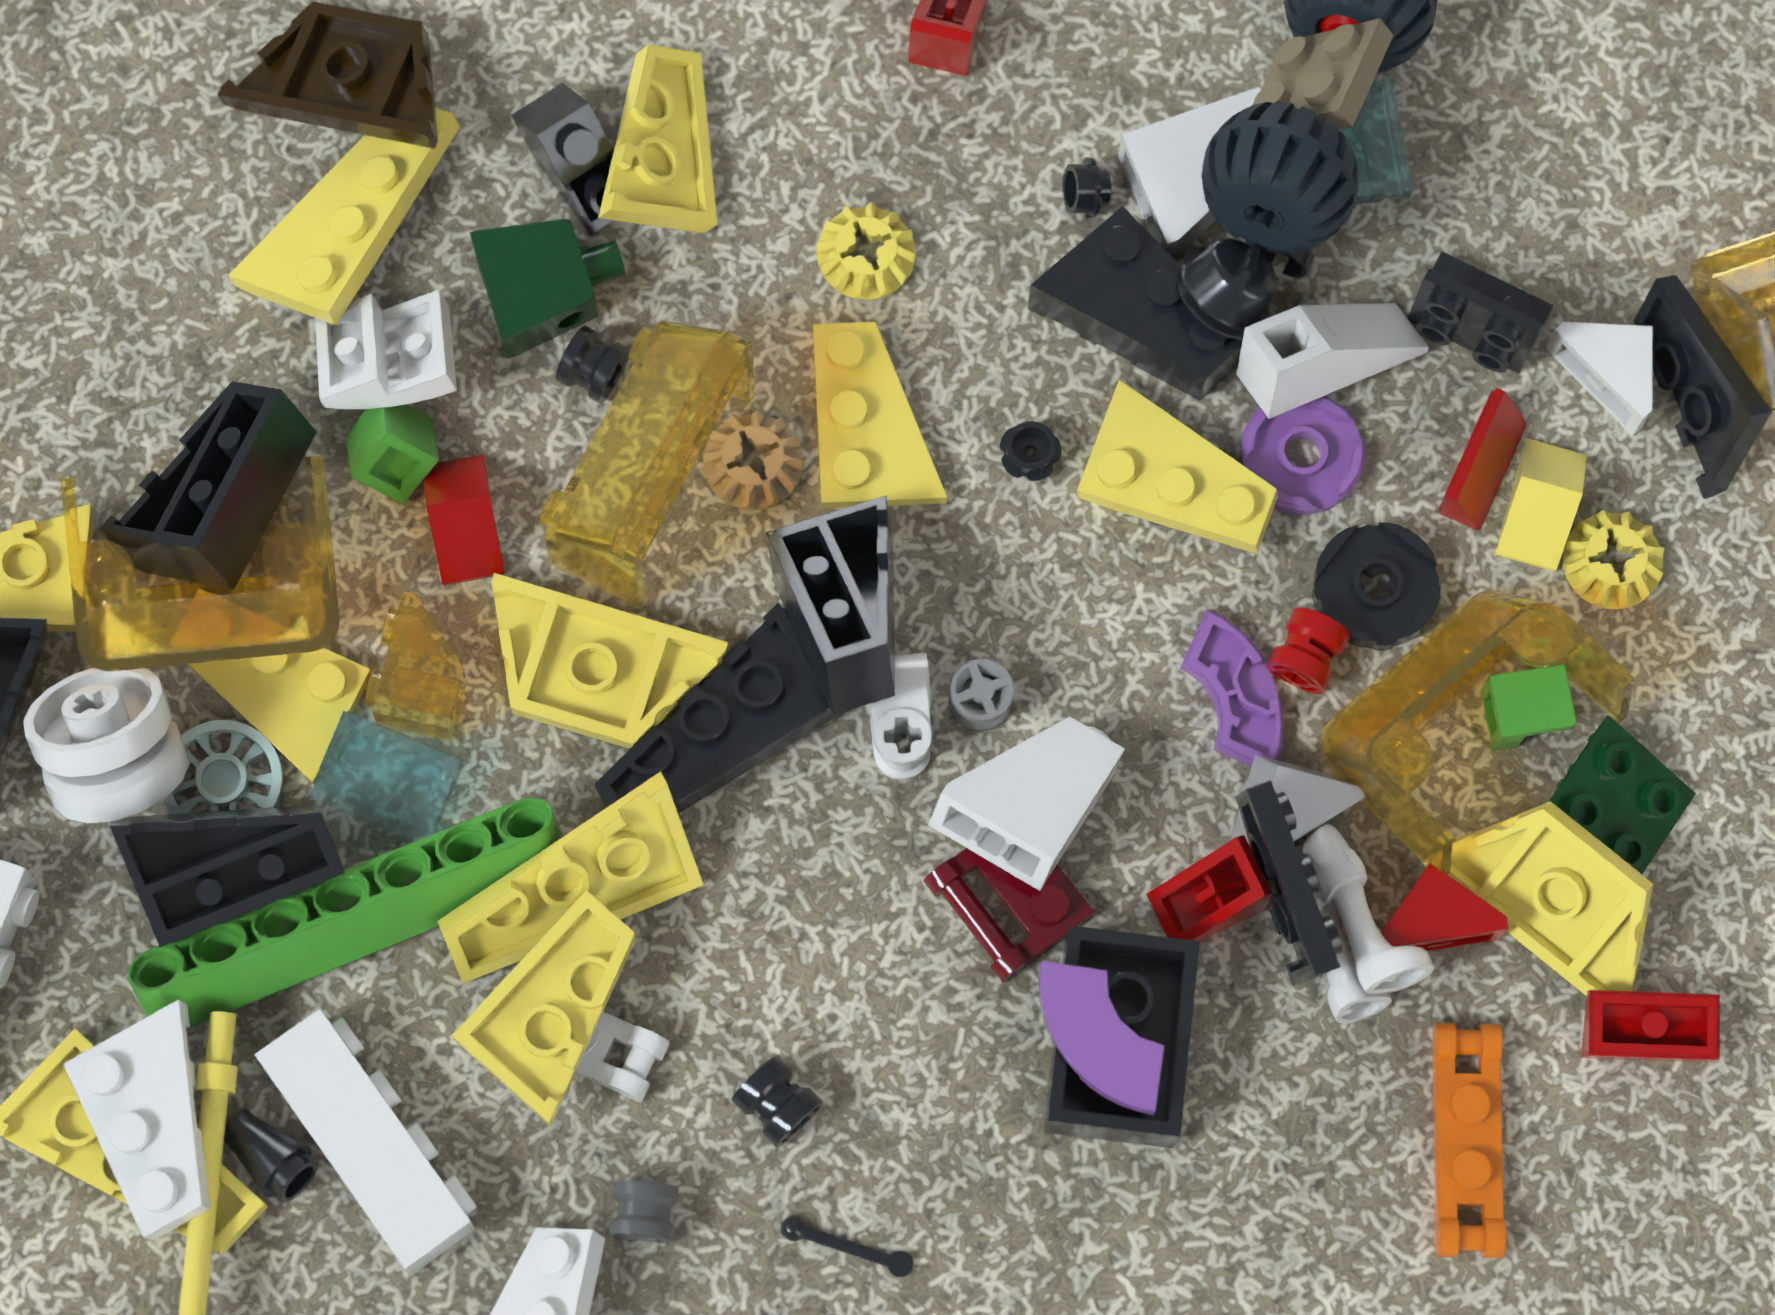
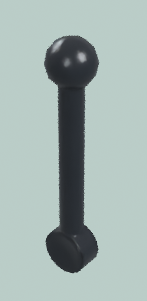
M795 1215L788 1216L781 1224V1233L789 1241L795 1242L803 1238L883 1265L888 1268L891 1275L898 1278L906 1277L913 1269V1259L905 1251L899 1250L888 1254L806 1226L803 1218Z

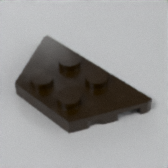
M312 1L291 21V25L286 32L274 37L256 53L261 63L237 85L228 79L220 87L217 94L224 105L241 111L435 149L438 142L429 35L421 21Z

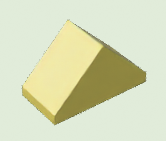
M1526 438L1495 555L1556 572L1583 495L1587 455Z

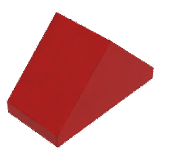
M920 0L910 26L908 63L968 76L987 0Z
M484 454L436 463L423 479L426 508L442 585L446 586L493 577L494 573L505 575Z
M1242 835L1232 839L1146 895L1167 937L1200 941L1263 912L1273 892L1245 836Z
M1429 863L1381 934L1394 947L1417 946L1428 952L1498 941L1508 931L1509 926L1507 917Z

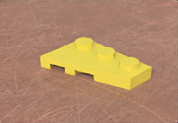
M648 44L636 53L598 218L698 233H706L718 225L701 53Z
M876 322L813 324L821 509L846 508L885 495L887 496L888 506L947 503V495Z

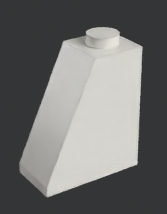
M1260 86L1121 135L1118 158L1150 235L1174 259L1216 221L1205 202L1201 178L1207 146L1214 134L1229 118L1253 105L1255 97L1261 91Z
M1069 716L947 783L940 794L928 825L1040 891L1110 782L1125 748L1111 741L1101 730L1085 726Z

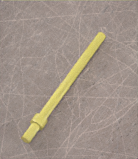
M210 1012L205 1063H199L197 1069V1087L195 1091L202 1093L198 1128L202 1130L210 1210L188 1221L179 1315H206L228 1096L235 1095L238 1071L237 1066L231 1065L237 1015L230 1012Z

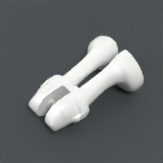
M1330 824L1321 826L1306 838L1304 845L1296 847L1299 856L1307 854L1314 865L1320 885V890L1313 893L1322 918L1330 916L1334 921L1342 941L1343 952L1336 955L1340 968L1327 973L1329 983L1327 998L1336 1022L1350 1024L1381 1012L1392 1002L1388 992L1412 986L1427 978L1433 972L1435 967L1428 952L1417 946L1394 947L1382 936L1372 918L1363 888L1368 879L1365 866L1334 826ZM1339 917L1346 931L1353 955L1351 954L1349 947L1346 943Z

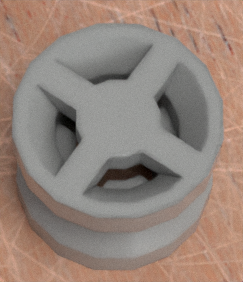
M989 659L970 660L960 666L952 678L949 696L951 713L957 722L967 729L979 732L993 730L1001 725L1010 714L1014 695L1012 677L1005 667ZM973 700L976 703L982 704L984 710L981 706H977L974 703L967 704V702Z

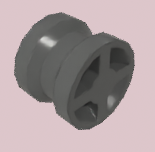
M626 1180L614 1182L613 1198L618 1202L617 1217L610 1221L609 1237L624 1241H646L660 1244L674 1242L675 1227L669 1220L671 1208L678 1203L679 1188L669 1184L649 1181Z

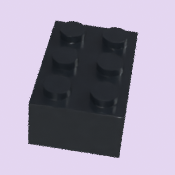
M1078 926L1068 927L1064 942L1062 964L1106 970L1108 996L1119 1019L1139 1037L1164 1045L1156 1110L1154 1115L1120 1106L1091 1089L1080 1079V1076L1067 1063L1053 1043L1043 1133L1174 1149L1181 1134L1200 941Z

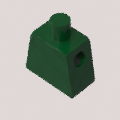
M560 219L469 232L476 261L507 359L516 357L597 318L598 310L592 286L626 276L616 241L613 240L580 250L571 220Z

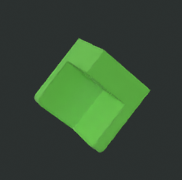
M407 404L365 409L346 435L350 476L401 504L407 501L439 461L433 420L428 415Z
M1565 664L1489 675L1480 690L1492 751L1518 748L1525 736L1570 730L1576 724V715Z

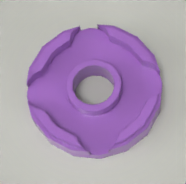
M1323 396L1270 419L1259 407L1244 428L1239 458L1243 466L1277 489L1278 499L1274 507L1276 510L1302 516L1326 512L1348 497L1361 477L1366 451L1363 438L1361 439L1360 432L1355 427L1356 422L1347 409L1327 396ZM1297 438L1308 439L1317 446L1320 459L1311 467H1297L1285 455L1286 444Z

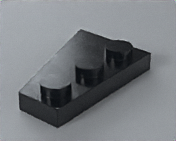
M1671 275L1656 278L1633 322L1637 326H1652V370L1659 388L1673 391L1682 420L1675 426L1683 448L1694 445L1705 472L1699 475L1696 481L1703 499L1711 498L1727 490L1771 415L1772 410L1678 276Z
M1271 780L1245 789L1235 797L1251 850L1267 882L1274 880L1277 893L1271 896L1272 909L1269 911L1276 933L1282 934L1288 944L1293 943L1298 961L1287 964L1286 968L1294 986L1340 968L1336 955L1343 952L1342 941L1330 916L1322 918L1313 894L1320 890L1318 876L1307 854L1299 856L1290 831L1296 829L1297 824L1288 797L1284 792L1276 794Z

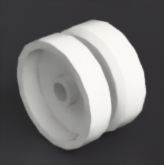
M124 663L97 666L72 674L49 687L31 704L23 720L25 737L36 763L42 767L44 784L53 806L70 820L88 824L112 822L141 813L164 800L183 781L190 765L187 750L178 726L171 720L172 715L169 702L158 676L146 667Z

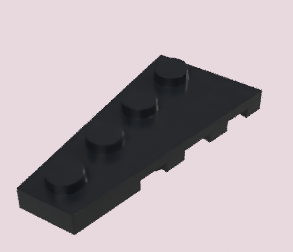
M779 602L763 617L764 623L745 642L740 639L722 657L723 664L699 687L695 684L677 702L679 707L658 728L651 727L594 784L598 795L606 807L661 772L679 814L839 715H833L790 618Z

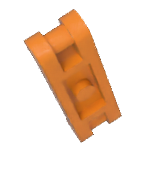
M1434 1022L1432 1028L1436 1257L1457 1258L1459 1251H1481L1482 1258L1503 1259L1506 1251V1227L1503 1208L1502 1028L1500 1024L1479 1023L1478 1030L1456 1029L1455 1023ZM1456 1055H1478V1074L1455 1073ZM1457 1207H1481V1225H1459Z

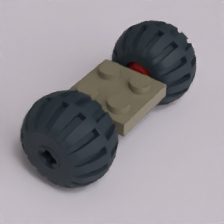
M1284 0L1287 23L1294 38L1283 42L1282 46L1277 50L1274 63L1261 91L1255 97L1253 105L1229 118L1214 134L1205 151L1201 174L1205 202L1217 223L1223 224L1225 231L1235 238L1240 237L1244 239V243L1247 245L1257 243L1266 248L1267 252L1278 254L1286 252L1294 254L1308 251L1327 241L1338 232L1353 211L1359 185L1358 166L1353 148L1342 132H1338V130L1353 127L1376 74L1387 72L1406 62L1425 43L1434 25L1437 0Z

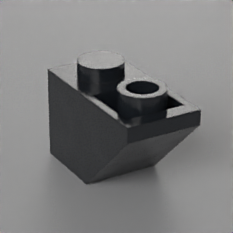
M561 83L512 114L511 116L534 159L588 234L592 236L615 221L598 218L614 149L590 103L564 83Z

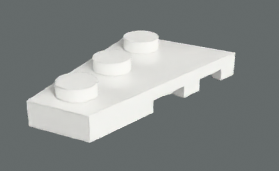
M181 1000L171 1003L64 1063V1067L142 1237L150 1241L156 1240L210 1210L202 1130L197 1128L193 1087H197L194 1062L189 1059L186 1028L190 1027L188 1006Z
M536 1227L490 1315H589L605 1238L596 1231L588 1229Z

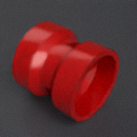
M1294 608L1285 626L1288 635L1283 645L1275 647L1266 667L1276 678L1312 694H1323L1332 675L1329 665L1333 657L1342 655L1351 634L1341 623L1323 613L1308 608Z

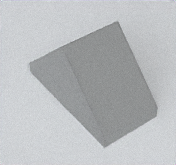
M1256 754L1245 787L1247 789L1271 780L1276 794L1281 792L1286 794L1293 808L1297 824L1296 829L1290 831L1293 841L1365 798L1359 786L1336 775ZM1239 810L1230 841L1244 835L1249 844Z

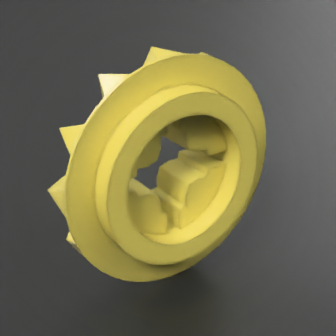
M873 202L865 207L851 208L846 205L843 211L831 221L826 220L817 242V262L823 277L836 291L854 299L874 300L892 294L909 278L915 263L916 252L912 229L906 227L896 211L888 212L877 208ZM856 230H859L861 236H865L870 244L884 243L876 251V271H874L871 262L867 263L863 255L848 256V254L856 250Z
M1603 509L1594 516L1580 520L1572 530L1563 550V569L1570 586L1585 601L1604 609H1626L1643 602L1656 589L1664 574V547L1659 545L1653 535L1652 525H1644L1634 519L1630 511L1619 514L1607 513ZM1609 536L1611 543L1615 544L1619 553L1628 552L1629 555L1636 554L1623 565L1620 579L1618 573L1614 572L1611 564H1601L1600 561L1594 562L1596 558L1603 556L1607 550Z

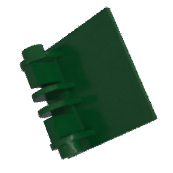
M1606 715L1595 733H1591L1587 739L1588 743L1576 761L1568 767L1564 779H1560L1557 789L1549 801L1639 873L1643 874L1696 793L1611 716Z

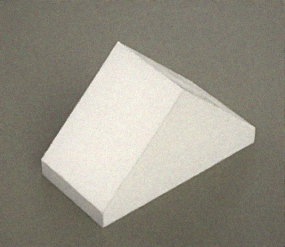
M1563 322L1554 330L1545 349L1633 437L1643 427L1652 412V326Z

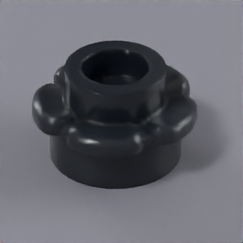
M1086 157L1082 164H1068L1066 166L1062 180V191L1067 212L1070 214L1085 213L1086 218H1091L1099 214L1101 207L1108 206L1112 192L1111 178L1107 170H1101L1097 166L1094 158Z
M1027 421L1008 429L1000 442V450L1004 453L1001 463L1004 469L1015 478L1025 476L1029 481L1043 480L1053 472V464L1059 462L1061 458L1062 448L1059 439L1054 436L1046 425L1039 422ZM1027 447H1033L1036 450V454L1033 457L1025 455L1024 450Z

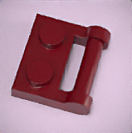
M965 848L955 857L948 859L935 868L924 879V883L936 897L941 894L992 958L994 963L990 968L1002 983L1008 981L1064 939L1069 926L1080 927L1092 918L1095 913L1058 865H1056L1039 891L968 848ZM976 869L1029 938L1021 944L1014 946L962 878Z

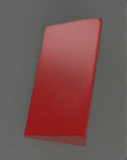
M1499 388L1491 391L1438 508L1441 511V515L1475 530H1481L1527 426L1525 419L1507 393Z
M1588 990L1581 1058L1708 1063L1720 1060V994Z

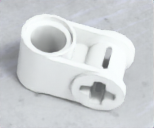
M926 653L895 655V696L866 705L867 715H870L873 755L876 765L884 775L893 780L906 781L916 778L926 769L930 761L932 737L930 720L931 690ZM896 735H907V741L911 745L910 752L905 754L898 753L897 745L894 743Z

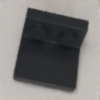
M1441 251L1434 267L1428 269L1423 278L1407 319L1417 324L1416 330L1418 333L1433 343L1449 345L1452 341L1472 351L1473 359L1486 369L1499 373L1506 372L1509 369L1519 374L1554 305Z

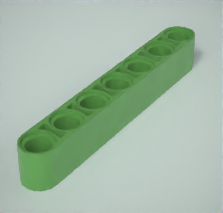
M539 798L516 800L348 868L341 875L163 947L158 945L141 953L131 963L128 969V981L146 1017L177 1000H181L188 1006L190 1027L208 1021L210 1012H230L438 927L437 921L561 839L562 834L553 810L546 801Z

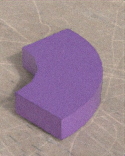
M1207 609L1180 669L1199 681L1214 702L1218 731L1213 750L1250 767L1252 766L1255 754L1278 760L1283 742V707L1281 696L1279 697L1275 682L1266 667V660L1254 643L1240 629L1222 616Z
M1041 961L1039 970V998L1042 1014L1048 1033L1064 1059L1085 1084L1103 1097L1134 1111L1154 1115L1164 1045L1139 1037L1119 1019L1108 996L1106 970Z

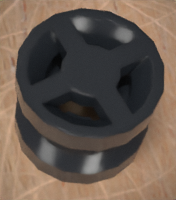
M586 325L582 326L571 339L560 360L556 372V380L567 387L575 384L587 390L590 399L602 404L608 399L623 374L629 360L630 349L620 343L609 345L599 340L597 331Z

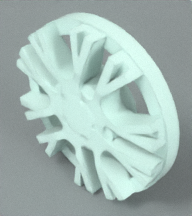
M214 720L199 724L181 736L187 750L189 764L197 770L194 779L188 782L182 781L164 799L171 814L192 813L202 803L210 804L212 811H219V807H230V810H237V804L244 799L252 800L259 808L277 806L283 788L282 765L272 744L258 730L237 721ZM219 732L231 733L230 748L226 753H215L212 751L209 734ZM247 737L254 741V744L242 761H240L234 755ZM195 741L208 755L201 763L187 749ZM266 754L272 772L258 776L249 774L247 768L250 762ZM249 782L271 787L268 797L247 792ZM197 787L201 795L179 805L177 804L174 796Z

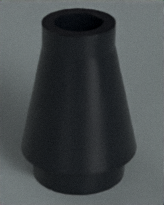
M248 1109L237 1112L225 1124L224 1142L232 1149L266 1198L275 1196L280 1202L287 1203L301 1194L316 1175L318 1162L311 1157L312 1150L310 1146L257 1118Z

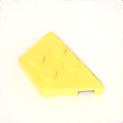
M494 573L491 580L512 714L630 749L651 727L657 728L678 707L677 702L695 684L698 686L723 661L722 657L729 650V644L726 641Z
M1551 801L1438 847L1422 863L1426 867L1431 863L1503 913L1508 921L1509 929L1507 932L1585 996H1587L1588 990L1634 991L1653 883Z

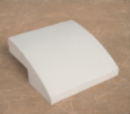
M440 290L384 310L380 308L372 294L352 300L337 326L315 318L319 400L325 408L374 409L416 403L457 391L450 308Z

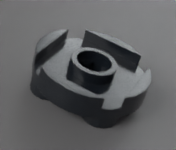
M1379 522L1378 526L1366 525L1359 528L1358 525L1339 532L1322 551L1314 571L1312 599L1320 613L1333 618L1349 631L1351 635L1348 643L1362 648H1371L1376 651H1386L1415 638L1431 620L1440 600L1441 585L1439 586V576L1436 571L1437 562L1429 546L1418 535L1403 526ZM1380 572L1386 574L1390 578L1386 586L1388 591L1392 593L1390 597L1385 599L1378 596L1372 599L1363 593L1366 586L1359 580L1363 574L1372 578L1376 577Z

